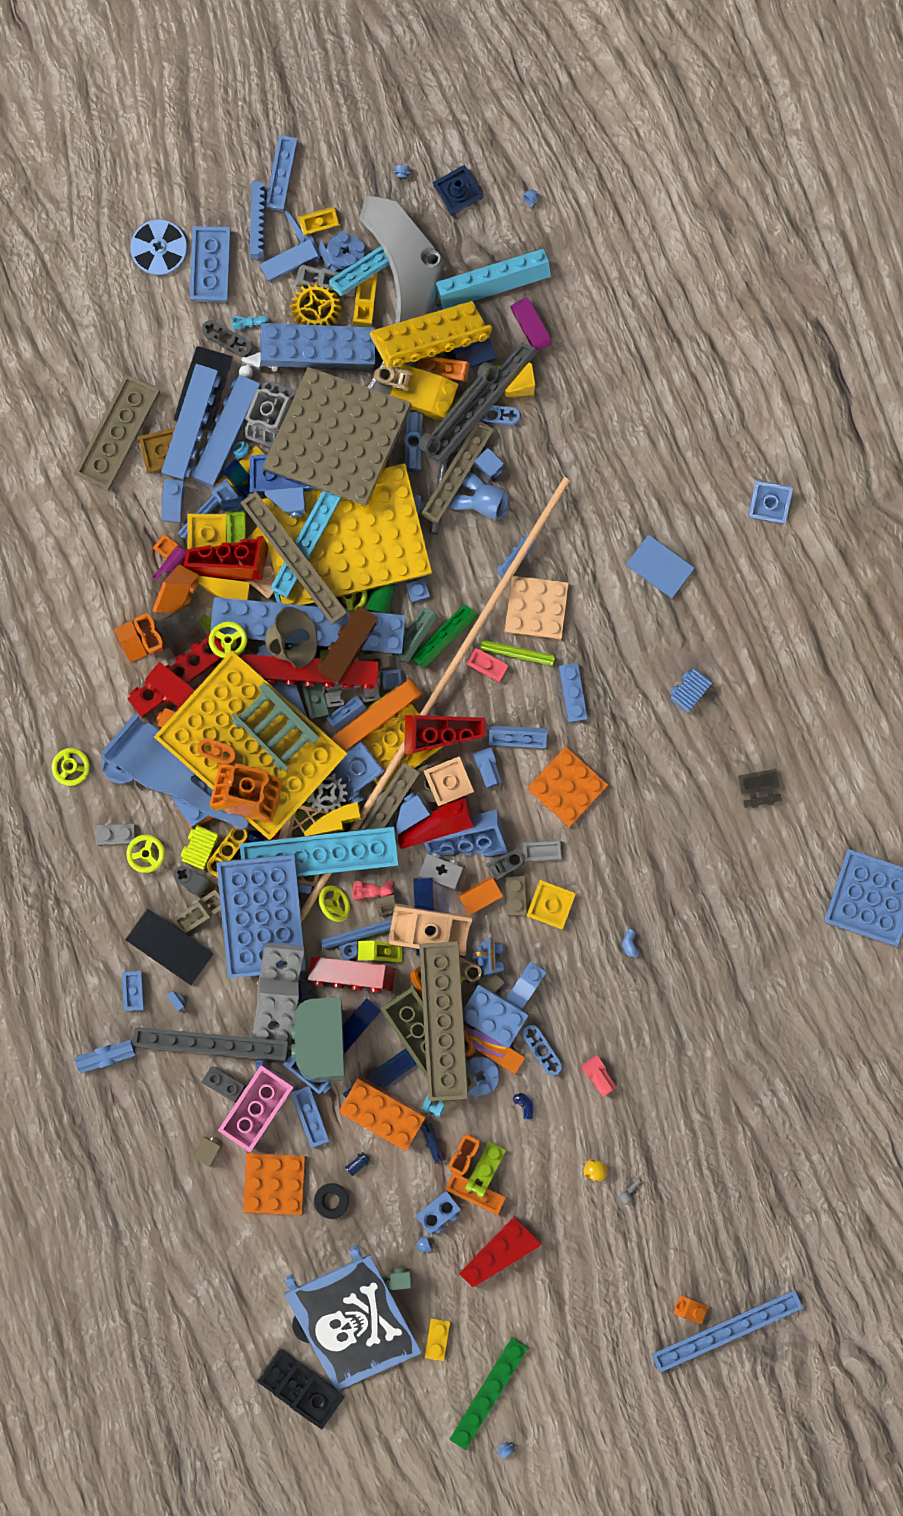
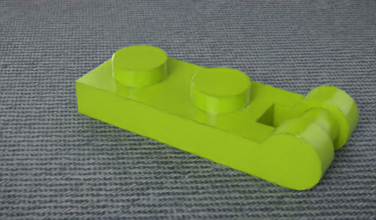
M489 1141L465 1190L469 1192L471 1190L477 1193L478 1197L482 1198L506 1150ZM475 1180L482 1182V1186L480 1187L475 1184Z

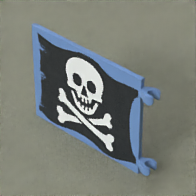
M357 1245L350 1248V1255L354 1262L301 1286H298L294 1275L291 1274L286 1277V1285L290 1291L285 1292L284 1296L337 1391L422 1353L371 1255L362 1257Z

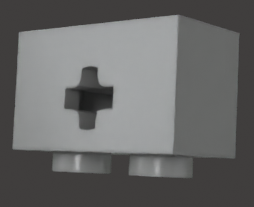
M433 852L431 855L427 854L419 877L455 891L463 871V867H460L461 863L451 859L449 862L442 860L443 856ZM445 866L447 873L438 875L439 872L436 869Z

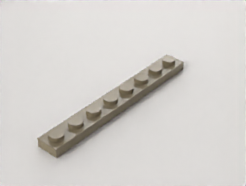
M255 491L243 500L241 505L329 622L333 625L348 614Z

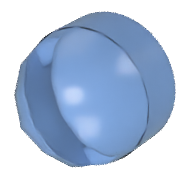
M533 189L523 194V199L529 206H533L539 200V195H536L537 191Z
M427 1236L417 1241L416 1246L420 1252L427 1253L432 1251Z

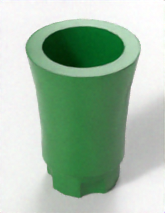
M396 583L374 588L365 610L390 614Z

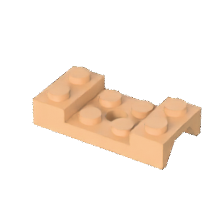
M395 903L388 942L392 945L419 949V944L459 941L460 955L465 956L472 917L471 915L437 912ZM434 926L436 932L433 935H427L425 933L426 927Z

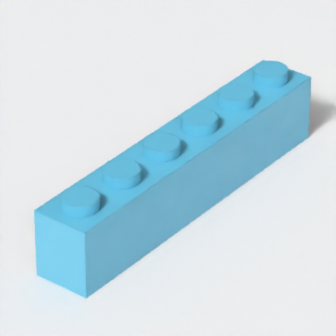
M540 249L436 282L438 296L443 309L549 278L551 277L550 266L544 249Z

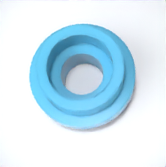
M240 441L233 446L232 452L236 459H242L248 455L250 449L248 443Z

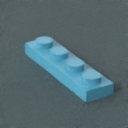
M382 246L331 278L329 285L340 296H343L388 266L390 263Z

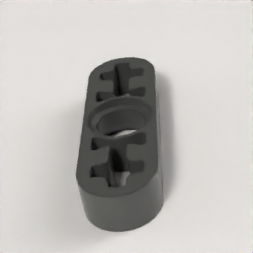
M212 320L206 321L202 325L203 335L212 342L242 358L248 357L251 354V343L247 339ZM212 326H214V331L219 333L218 339H216L217 335L215 333L210 332L208 334L206 328H211ZM226 334L232 336V341L228 344L223 343L221 340ZM236 339H238L237 344H239L240 346L246 344V348L248 350H243L242 352H240V348L237 345H234Z

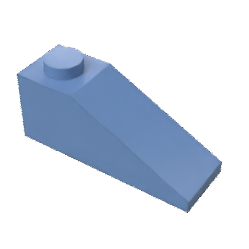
M530 961L505 1000L523 1009L546 974V971Z

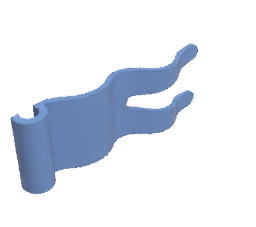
M136 713L101 752L102 758L114 767H120L143 786L154 791L172 795L209 816L230 823L239 830L247 828L248 821L243 816L228 814L224 810L216 811L209 806L211 797L191 781L197 775L154 738L159 730L148 722L146 724L142 722Z

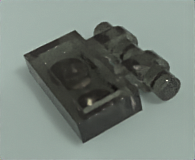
M776 769L738 776L741 795L749 794L750 796L749 800H743L744 808L752 807L753 809L758 808V805H774L775 802L782 801L781 793L773 794V789L780 788ZM766 791L767 796L756 797V792Z

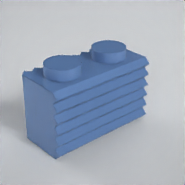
M695 668L692 672L688 670L681 678L684 682L680 686L676 684L670 692L672 695L670 701L687 714L713 683Z

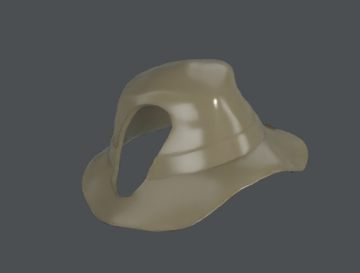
M284 607L276 615L275 622L266 632V647L273 657L290 661L296 669H300L309 664L316 655V628L313 621L303 611L295 607ZM305 629L309 634V639L301 642L291 650H286V639L293 632Z

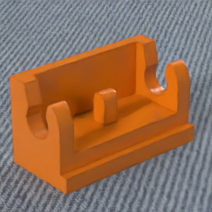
M491 876L458 894L461 903L469 915L503 897Z

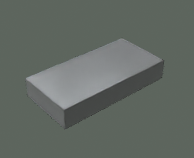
M561 840L522 842L523 862L562 860Z

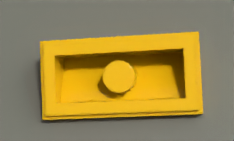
M328 207L297 216L303 235L339 226L335 207Z

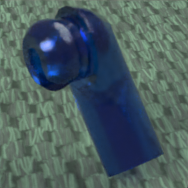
M524 1093L515 1094L513 1102L524 1108V1119H533L532 1100Z

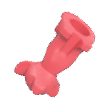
M389 880L379 887L375 884L355 881L352 891L353 900L364 899V897L373 898L380 896L383 898L394 895L392 887L394 882Z

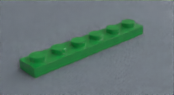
M511 1337L449 1438L450 1441L464 1450L468 1448L528 1350L527 1346Z

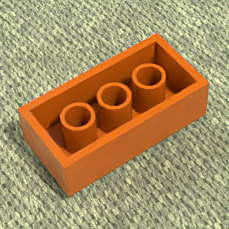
M360 1075L338 1111L345 1117L407 1151L427 1115Z

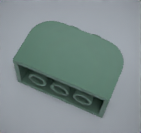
M341 997L306 1000L296 1009L294 1025H291V1037L295 1039V1044L291 1045L293 1059H296L301 1075L311 1082L345 1081Z

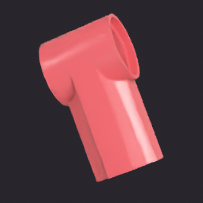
M598 1055L581 1065L585 1074L593 1081L602 1097L617 1088L606 1072V1067Z

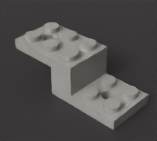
M265 942L257 986V1006L252 1038L288 1041L290 1043L291 1025H294V1015L299 998L298 981L304 946ZM280 960H284L287 962L284 965L277 964V962ZM271 1021L278 1022V1024L275 1026H272L269 1023Z

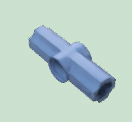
M418 412L408 413L406 418L404 463L407 471L412 472L421 471L422 450L419 448V443L415 446L408 443L412 438L420 441L422 437L423 414Z
M128 1040L112 1046L107 1045L95 1049L94 1052L75 1057L79 1074L96 1068H105L116 1064L118 1061L136 1056L132 1041Z

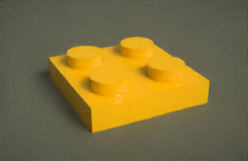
M187 514V549L208 545L214 547L226 542V514Z
M540 880L526 917L563 930L576 893Z

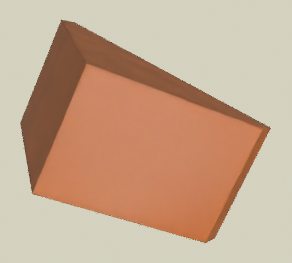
M132 621L114 628L130 663L147 656V652Z

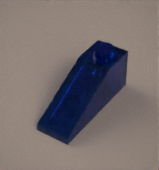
M367 998L343 1025L344 1054L382 1012Z

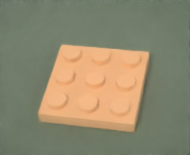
M513 576L511 578L505 633L561 640L568 583Z

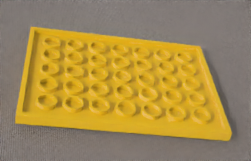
M405 463L383 469L367 507L342 498L308 560L336 598L432 574ZM305 491L307 514H302L301 517L296 518L284 513L268 498L262 500L295 543L322 491ZM267 539L276 577L284 560ZM297 580L288 599L280 595L282 604L303 606L315 604L299 580Z
M232 650L154 736L156 740L211 789L214 788L219 765L223 764L207 759L199 754L198 744L205 738L213 739L234 749L236 757L229 765L235 766V763L265 770L268 771V775L276 776L282 780L273 822L264 823L259 819L251 820L243 816L269 840L274 837L347 755L341 747ZM264 682L319 737L315 744L312 742L306 743L285 763L289 768L287 771L284 769L280 771L273 764L275 759L243 727L239 729L232 722L234 718L231 715L233 713L239 717L260 696L259 693L262 691L259 687ZM271 700L265 701L244 723L253 730L274 710L275 704ZM285 714L279 715L257 737L266 745L287 724L289 718ZM298 727L295 730L292 729L271 751L280 758L301 738L300 735L303 732ZM209 744L205 745L204 750L206 752L211 751V746ZM229 752L222 754L224 759H228L230 756Z

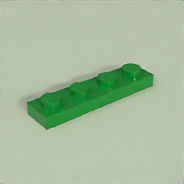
M463 604L414 653L411 659L421 668L425 669L477 617V614Z

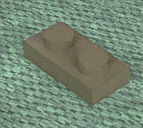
M525 876L505 877L507 916L527 915Z

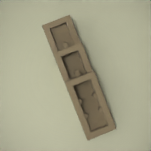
M219 887L172 919L181 932L187 933L221 910Z

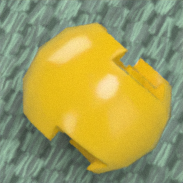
M590 1159L584 1165L583 1173L586 1178L601 1182L606 1178L608 1168L606 1164Z

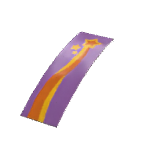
M465 1027L475 1044V1049L504 1057L506 1046L483 1032Z

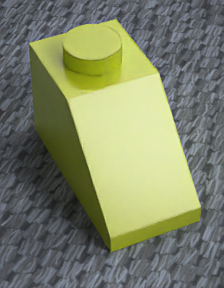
M358 941V961L402 962V946L392 945L384 941Z

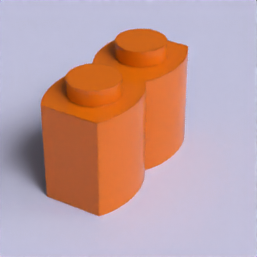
M145 613L134 618L135 628L142 637V643L151 656L165 650L164 642L157 633V627L152 617Z
M468 1134L464 1135L458 1144V1152L450 1160L449 1170L462 1176L469 1168L470 1158L478 1150L479 1140Z

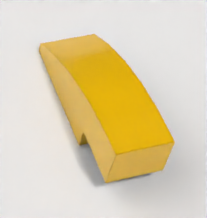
M378 273L357 286L353 327H372Z
M358 802L342 806L324 815L304 832L305 837L345 832L344 824L362 821Z

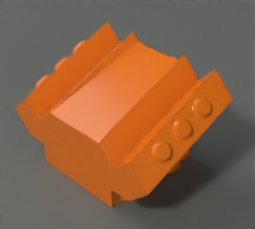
M235 763V766L229 764L219 765L209 806L216 811L224 810L228 814L245 816L251 820L259 819L264 823L273 822L283 781L276 776L268 775V771L237 763Z

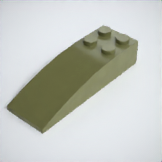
M410 987L380 1007V1009L427 1078L423 1002L414 988ZM467 1069L469 1091L478 1084ZM441 1100V1101L443 1102V1104H444L445 1106H447L448 1104H450V1103L453 1102L454 1100Z

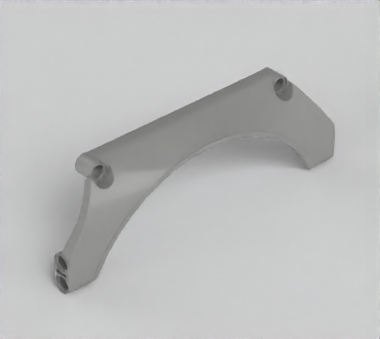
M365 196L359 222L365 225L376 237L389 260L394 275L397 297L395 324L432 313L438 293L436 282L441 281L446 265L444 259L435 251L436 249L396 201ZM438 259L436 264H432L434 260ZM417 361L404 364L416 368ZM381 370V378L387 380L388 372L386 370ZM375 378L367 386L388 395L392 391V387L378 383Z

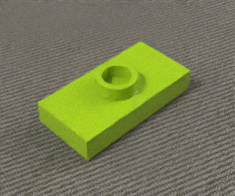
M245 511L226 512V535L229 544L246 539Z

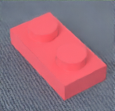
M476 647L466 663L467 666L500 683L509 665Z

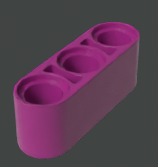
M528 297L510 305L512 313L530 346L534 347L538 352L552 345L551 338Z

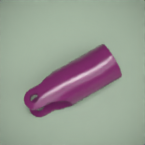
M177 546L153 575L152 580L156 581L165 572H167L168 577L178 565L183 566L186 552Z

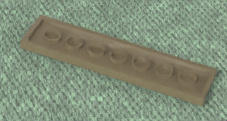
M459 941L419 944L429 1101L468 1099Z

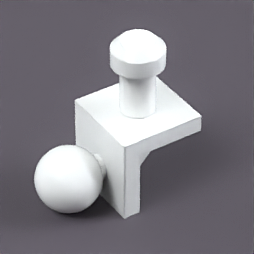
M260 352L242 358L243 366L239 369V375L251 378L253 370L260 372L262 367L260 366ZM266 366L271 368V371L274 372L278 371L279 367Z

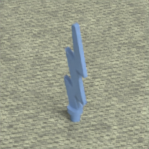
M285 211L301 243L305 242V239L306 241L309 239L312 241L319 256L316 258L317 264L322 256L326 264L325 268L338 272L339 269L330 263L322 240L319 248H317L312 235H303V232L290 213Z

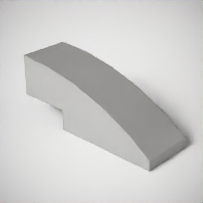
M301 265L298 268L295 286H304L307 289L308 283L311 284V287H315V282H317L318 287L327 289L331 287L329 280L339 273L324 268L316 269ZM332 287L330 288L331 293L336 292ZM356 287L343 296L353 297Z

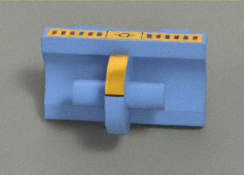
M489 937L487 941L481 942V946L477 947L478 952L472 954V959L478 960V966H482V976L500 973L504 969L503 962L495 960V955L502 954L503 944L495 942V938Z

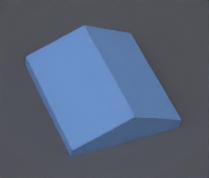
M755 480L748 517L786 524L793 486Z

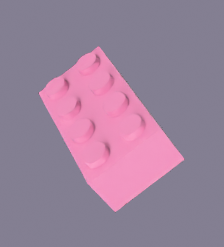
M263 1063L218 1131L251 1152L296 1085Z

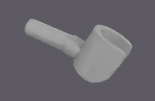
M637 1179L630 1188L619 1195V1199L623 1204L632 1200L630 1193L641 1183L640 1180Z

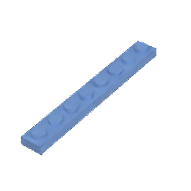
M792 1290L658 1350L651 1355L659 1373L799 1311L803 1307L796 1291Z

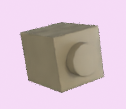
M210 1135L208 1138L203 1137L192 1158L211 1167L222 1147L218 1144L219 1140Z

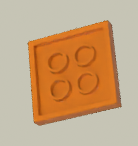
M565 746L528 786L527 790L565 825L570 827L603 792L608 784Z
M246 1153L243 1212L302 1215L305 1156Z

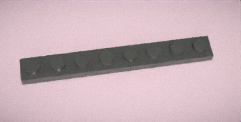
M524 342L517 347L499 368V375L496 381L492 384L486 383L442 436L439 450L433 455L427 453L429 458L443 464L524 367L536 356L538 352L534 347Z
M135 1027L132 1046L134 1048L287 1062L289 1042Z

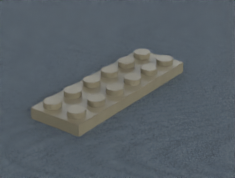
M125 374L74 474L109 491L160 391Z

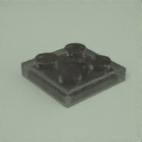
M188 604L155 624L175 657L198 641L204 640L207 635Z

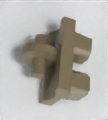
M369 651L359 653L357 658L358 661L379 659L381 668L391 666L390 656H392V653Z

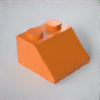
M178 565L163 581L152 611L155 613H180L185 607L188 608L193 600L191 594L198 587L196 581L199 575Z

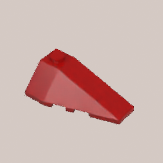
M466 797L450 802L399 833L400 849L473 828L474 824L469 798Z

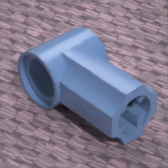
M491 747L473 753L476 766L480 769L486 788L502 783Z

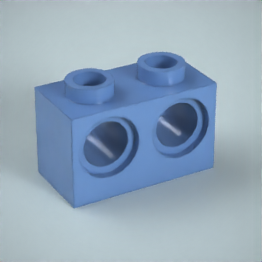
M445 1191L416 1214V1217L429 1234L433 1232L437 1234L445 1228L443 1224L447 1220L452 1222L460 1216L458 1212L461 1209L449 1193ZM443 1203H451L453 1210L450 1213H444L441 1209ZM431 1214L435 1215L438 1219L437 1223L433 1226L428 1225L426 1222L427 1216Z

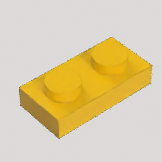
M431 1318L424 1358L444 1361L450 1321Z

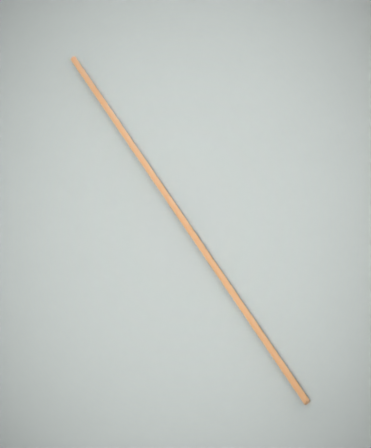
M564 477L420 715H429L571 480ZM404 741L362 808V821L354 822L348 832L358 831L404 756ZM332 873L322 874L300 910L301 924Z

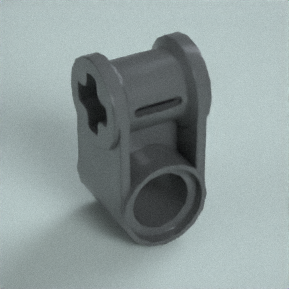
M512 851L488 862L486 866L490 868L494 881H498L519 869L523 865V856L518 851ZM512 855L520 857L518 865L510 864L509 859Z
M179 866L174 871L175 880L199 898L203 896L211 884L208 879L186 866ZM184 870L187 871V872H186L187 878H186V879H185V878H182V879L180 880V879H179L180 876H179L178 873H179V872H182V873H183Z

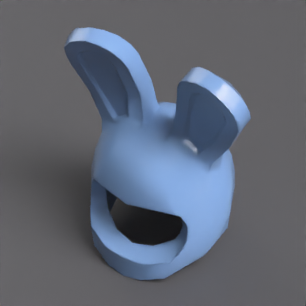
M468 472L462 485L474 491L475 494L473 496L454 495L449 503L450 507L454 510L474 509L483 516L494 520L501 519L506 515L509 495L505 489L483 484L474 473ZM500 501H501V507H500L499 511L497 512L499 503H500Z

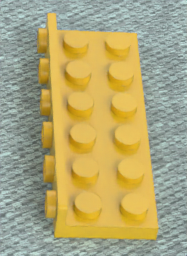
M473 301L372 330L370 337L386 367L391 368L399 367L407 362H416L427 356L432 357L444 351L449 352L457 347H466L477 341H485L489 338L492 327L491 325H485Z

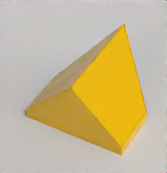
M530 362L505 390L506 397L534 395L535 381L533 367Z

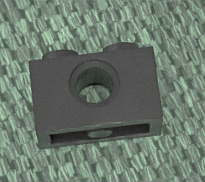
M214 1066L209 1068L201 1082L234 1103L238 1101L246 1087L243 1083Z

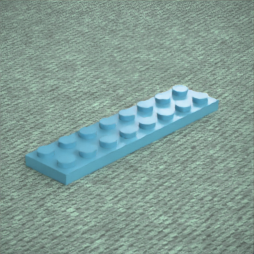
M394 827L240 844L241 859L294 854L296 877L398 865Z

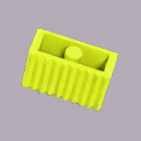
M196 826L195 829L192 828L188 836L190 843L188 847L184 846L181 853L182 861L205 871L220 835L200 826Z

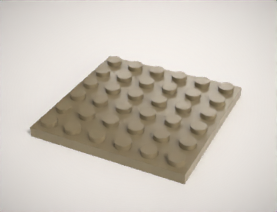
M308 367L262 468L273 474L367 507L412 404L403 399Z

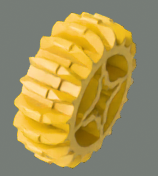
M315 282V287H311L310 283H308L307 289L301 286L302 293L296 291L295 295L297 297L292 298V302L295 304L290 305V308L294 310L291 312V315L296 317L294 319L295 323L300 322V325L331 326L330 322L336 324L335 318L340 317V313L337 311H341V306L338 305L341 303L340 299L336 298L337 292L331 293V287L327 289L318 287L317 282ZM316 295L324 296L328 300H319ZM310 296V302L301 308L303 301ZM313 301H315V304L318 305V314L316 310H314L313 308ZM331 307L329 314L322 319V313ZM304 315H312L316 318V321L307 319Z

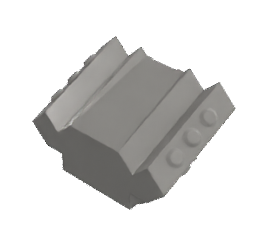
M267 381L263 384L261 390L257 389L245 417L248 421L245 428V438L271 448L297 391L272 381Z

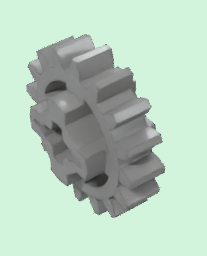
M333 774L332 777L328 775L324 781L332 782L331 784L321 783L316 788L319 792L316 799L314 798V793L307 799V803H313L311 809L318 808L317 813L324 810L326 815L328 810L333 811L336 807H342L340 803H346V799L343 798V796L348 794V792L343 791L346 788V784L341 785L342 778L336 780V774ZM337 788L339 789L340 793L338 799L334 795V792L337 790ZM323 790H325L326 792L328 790H331L330 797H322ZM322 803H330L331 805H330V806H324V805H321V804H322Z

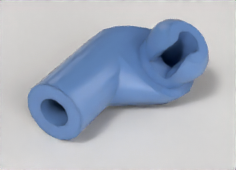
M628 929L623 939L622 947L627 956L636 958L639 955V949L636 948L633 940L637 932Z

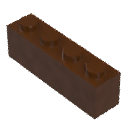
M360 606L356 610L352 609L347 618L349 620L346 626L343 625L337 634L339 636L337 641H333L327 650L329 654L326 658H322L317 666L319 668V675L337 686L341 684L378 624V617Z

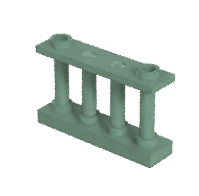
M264 682L259 687L262 691L259 693L260 696L239 717L233 713L231 715L234 718L232 722L239 729L243 727L275 759L273 764L280 771L282 769L287 771L289 768L285 763L306 743L312 742L315 744L319 737ZM271 700L275 704L274 710L251 730L244 722L265 701ZM285 714L289 718L287 724L265 745L257 736L279 715ZM298 727L303 732L300 735L301 738L285 754L278 758L271 750L292 729L295 730Z

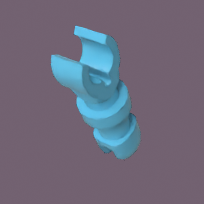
M248 316V318L232 317L233 329H241L245 326L250 328L253 327L252 325L261 326V323H269L267 316L252 318V316Z

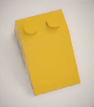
M402 364L399 367L400 369L413 372L407 386L409 390L402 391L392 388L390 395L411 402V409L436 421L443 420L450 411L458 383L445 377Z

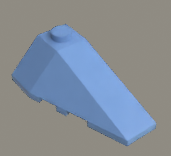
M498 810L472 816L473 828L424 842L428 854L431 855L432 852L439 855L465 853V856L483 854L485 857L508 853L504 827Z

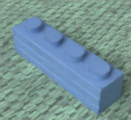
M528 535L522 537L518 547L515 546L512 550L513 553L507 555L504 559V564L498 566L497 574L502 578ZM534 541L533 544L531 545V547H530V549L528 550V552H527V554L525 555V557H526V556L530 553V551L535 547V545H536V542H535V541Z

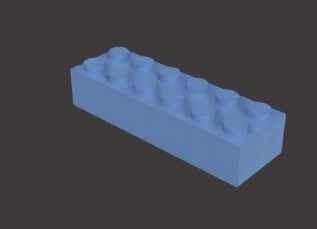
M261 323L260 366L372 370L375 365V344L370 337V332L375 330V327Z

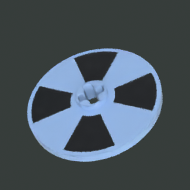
M152 220L144 223L135 231L131 239L130 251L135 264L141 270L152 275H165L173 272L182 264L186 256L187 244L182 231L176 225L165 220ZM161 244L163 249L156 251L154 246Z

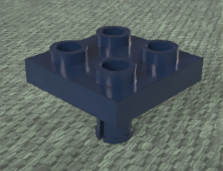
M465 165L432 182L434 189L450 216L483 199L480 189Z

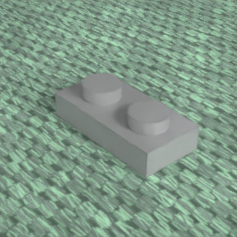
M135 824L96 825V845L130 844L135 838Z

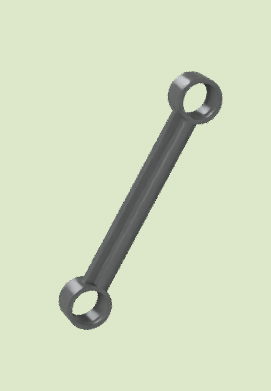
M488 362L480 365L477 372L478 378L432 434L425 433L419 441L420 450L430 455L435 454L439 450L442 436L486 383L492 384L496 381L499 375L497 366Z

